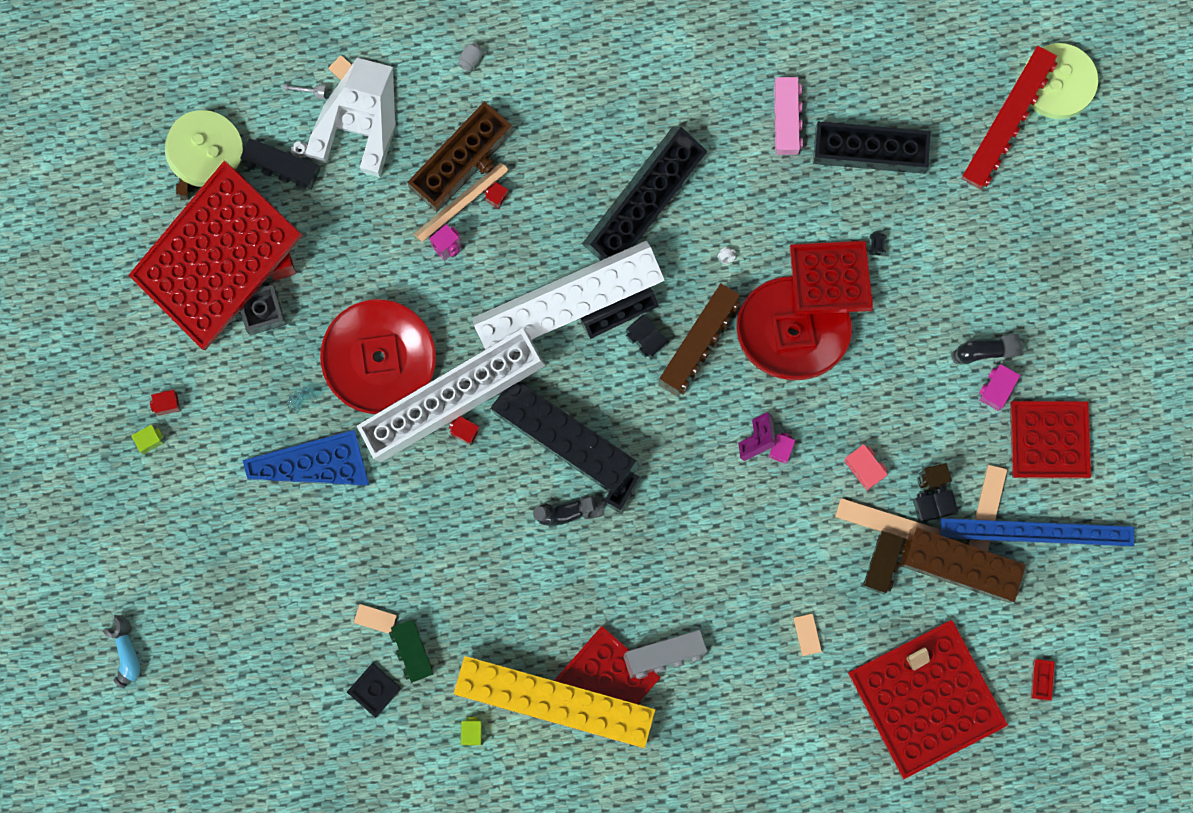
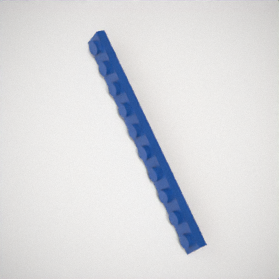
M940 519V536L949 539L1134 546V527Z

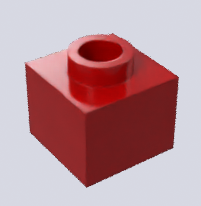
M495 182L493 186L487 188L484 195H486L487 203L499 209L509 192L508 189Z

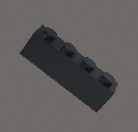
M251 138L248 139L240 157L246 168L251 170L255 168L260 169L262 174L269 177L273 174L278 176V179L284 183L291 181L296 183L295 186L302 190H306V188L312 190L320 172L318 164Z
M649 287L579 319L585 332L592 339L659 307L653 290Z

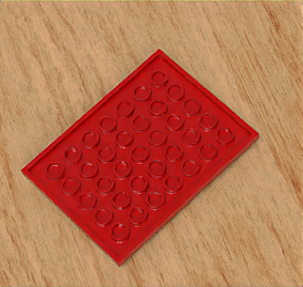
M224 160L128 276L202 350L206 351L301 239L303 234L236 169Z

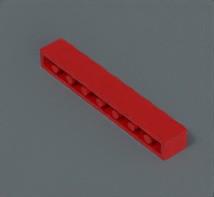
M1037 45L962 175V180L982 190L983 186L987 187L992 179L990 176L993 169L997 171L1002 162L999 158L1002 153L1006 155L1011 146L1009 144L1012 137L1016 138L1021 129L1018 125L1021 120L1025 122L1030 113L1027 111L1031 104L1034 106L1038 100L1039 95H1037V92L1040 88L1044 89L1049 80L1046 78L1048 73H1053L1058 63L1055 62L1057 55Z

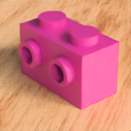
M446 224L429 238L432 248L444 261L450 256L452 258L461 251L459 249L461 248L460 234L453 226L450 228Z
M1001 364L997 368L993 367L988 375L990 381L987 385L984 383L979 391L981 395L979 401L1000 411L1020 375Z

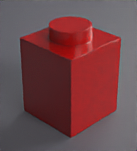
M175 390L151 395L150 408L156 415L161 416L181 411L178 394Z
M461 416L457 420L454 419L449 426L452 436L470 446L480 430L479 426Z

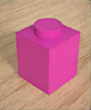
M777 434L775 437L776 446L771 448L768 458L787 464L795 440L789 434Z

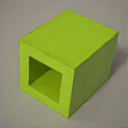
M152 424L131 435L139 452L143 455L164 444L162 438H164L162 431L159 427L155 428Z
M466 717V721H461V745H482V721H478V717Z

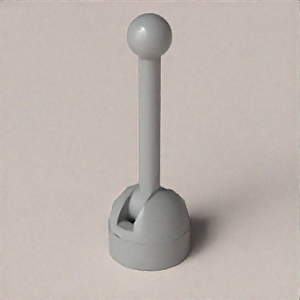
M284 84L283 90L313 92L316 98L326 100L327 95L324 96V92H328V86L319 84L314 89Z

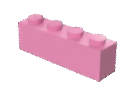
M775 77V155H798L799 149L803 147V139L799 138V131H802V120H799V113H802V102H798V95H801L802 85L798 84V77Z

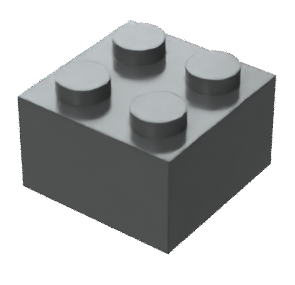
M273 284L257 289L240 309L246 332L250 336L286 325L277 290Z

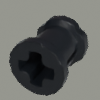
M881 233L870 234L871 250H869V254L885 255L884 244L887 235Z

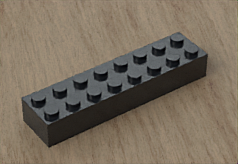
M672 127L586 237L582 245L601 261L635 246L704 157L707 150L682 127Z
M520 382L502 391L490 408L503 421L616 497L620 495L640 467L637 460Z

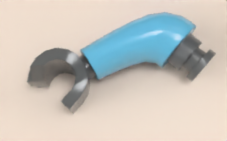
M114 615L116 630L113 631L111 628H105L102 632L109 638H116L115 643L120 659L118 669L120 672L113 681L119 687L125 688L127 686L126 683L136 681L139 677L141 670L140 662L128 635L131 630L129 620L122 615Z

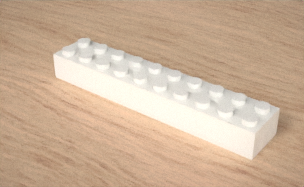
M644 241L472 318V321L486 350L522 328L532 340L665 280L647 241Z
M522 328L357 425V428L373 459L381 463L546 365L530 336Z

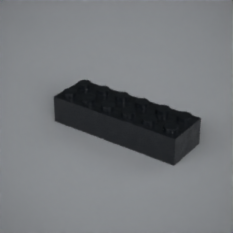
M818 121L815 128L813 164L925 174L929 165L931 131Z

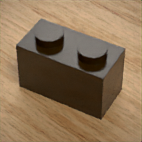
M947 463L925 468L919 473L920 477H917L920 489L923 488L924 492L946 487L952 482Z

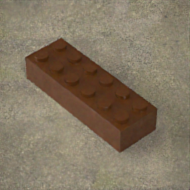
M484 101L407 182L409 189L437 213L478 170V164L485 157L489 158L513 133L512 125Z
M722 283L719 284L660 376L658 386L676 397L680 393L684 395L689 387L690 381L688 380L690 377L692 379L695 378L699 371V363L706 361L709 356L710 346L714 347L718 342L720 330L725 331L730 323L731 318L729 316H734L738 311L741 303L739 301L740 294Z
M917 527L909 531L899 564L903 568L1007 603L1016 601L1026 566L1025 564Z

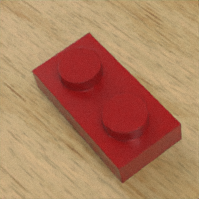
M1034 659L1031 699L1052 701L1055 661Z

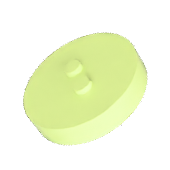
M1055 43L1042 47L1057 55L1055 62L1058 65L1053 73H1048L1046 78L1049 80L1044 89H1039L1037 92L1039 98L1035 105L1031 104L1030 107L1037 113L1053 119H1066L1081 113L1095 96L1098 87V74L1093 61L1085 52L1069 44Z
M207 110L192 111L178 118L169 130L165 141V156L171 170L186 183L199 187L206 183L224 160L234 169H237L243 152L242 140L235 126L224 116Z

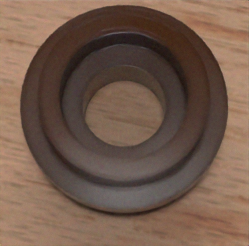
M485 157L477 166L480 170L479 172L481 174H488L494 168V160Z

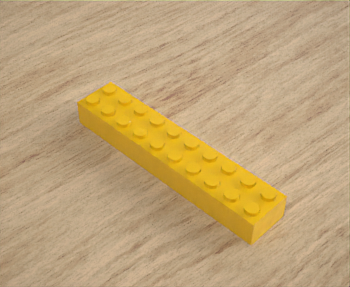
M464 656L454 690V695L644 749L655 709L467 656Z

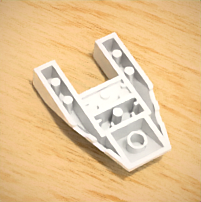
M356 58L322 108L305 153L308 159L327 163L336 130L341 129L368 136L360 169L362 173L381 177L396 126L393 67Z

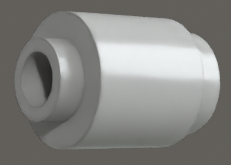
M472 43V45L467 44L458 58V66L470 72L483 55L482 48L475 43Z

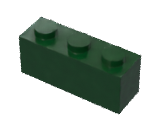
M414 618L392 626V631L389 632L392 643H397L398 650H396L399 661L404 662L405 668L403 673L406 680L410 679L411 683L433 675L434 672Z

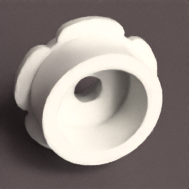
M300 141L294 143V146L291 147V154L302 159L306 158L307 155L305 153L308 145Z
M725 247L720 250L717 257L723 264L730 263L736 258L735 250Z

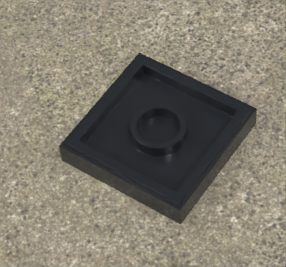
M372 663L347 693L372 716L377 718L402 688Z

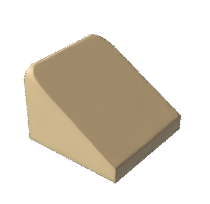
M922 648L906 658L912 670H916L930 661L926 648Z

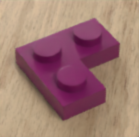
M769 412L753 419L754 435L738 443L740 458L743 461L776 446L773 418Z

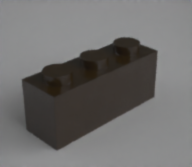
M885 531L879 533L862 586L863 588L884 595L887 591H891L894 580H891L893 572L897 573L900 564L897 559L899 554H903L905 548L903 537Z

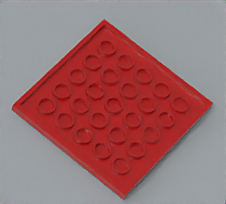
M953 620L848 673L903 780L1008 726ZM926 648L930 659L929 663L916 670H912L906 658L918 650Z

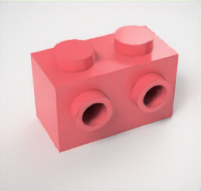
M863 444L847 456L844 462L868 491L888 474L882 462L878 463L874 458V451L869 446L866 447Z

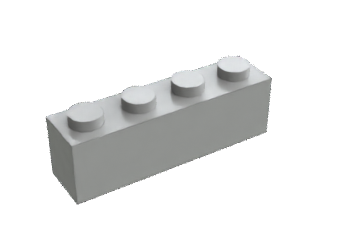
M698 630L628 651L623 657L630 678L642 679L655 671V674L666 671V668L670 666L674 668L685 665L684 662L692 660V663L703 660L707 649L701 632Z

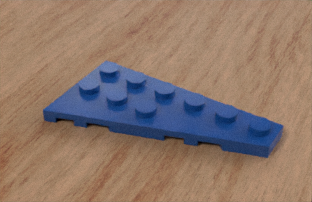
M355 430L243 460L248 480L369 486Z

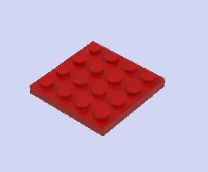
M866 241L790 244L796 315L873 311Z
M1010 402L1012 478H1091L1088 402Z
M601 626L554 681L638 704L661 677L653 671L642 679L630 678L623 657L630 650Z

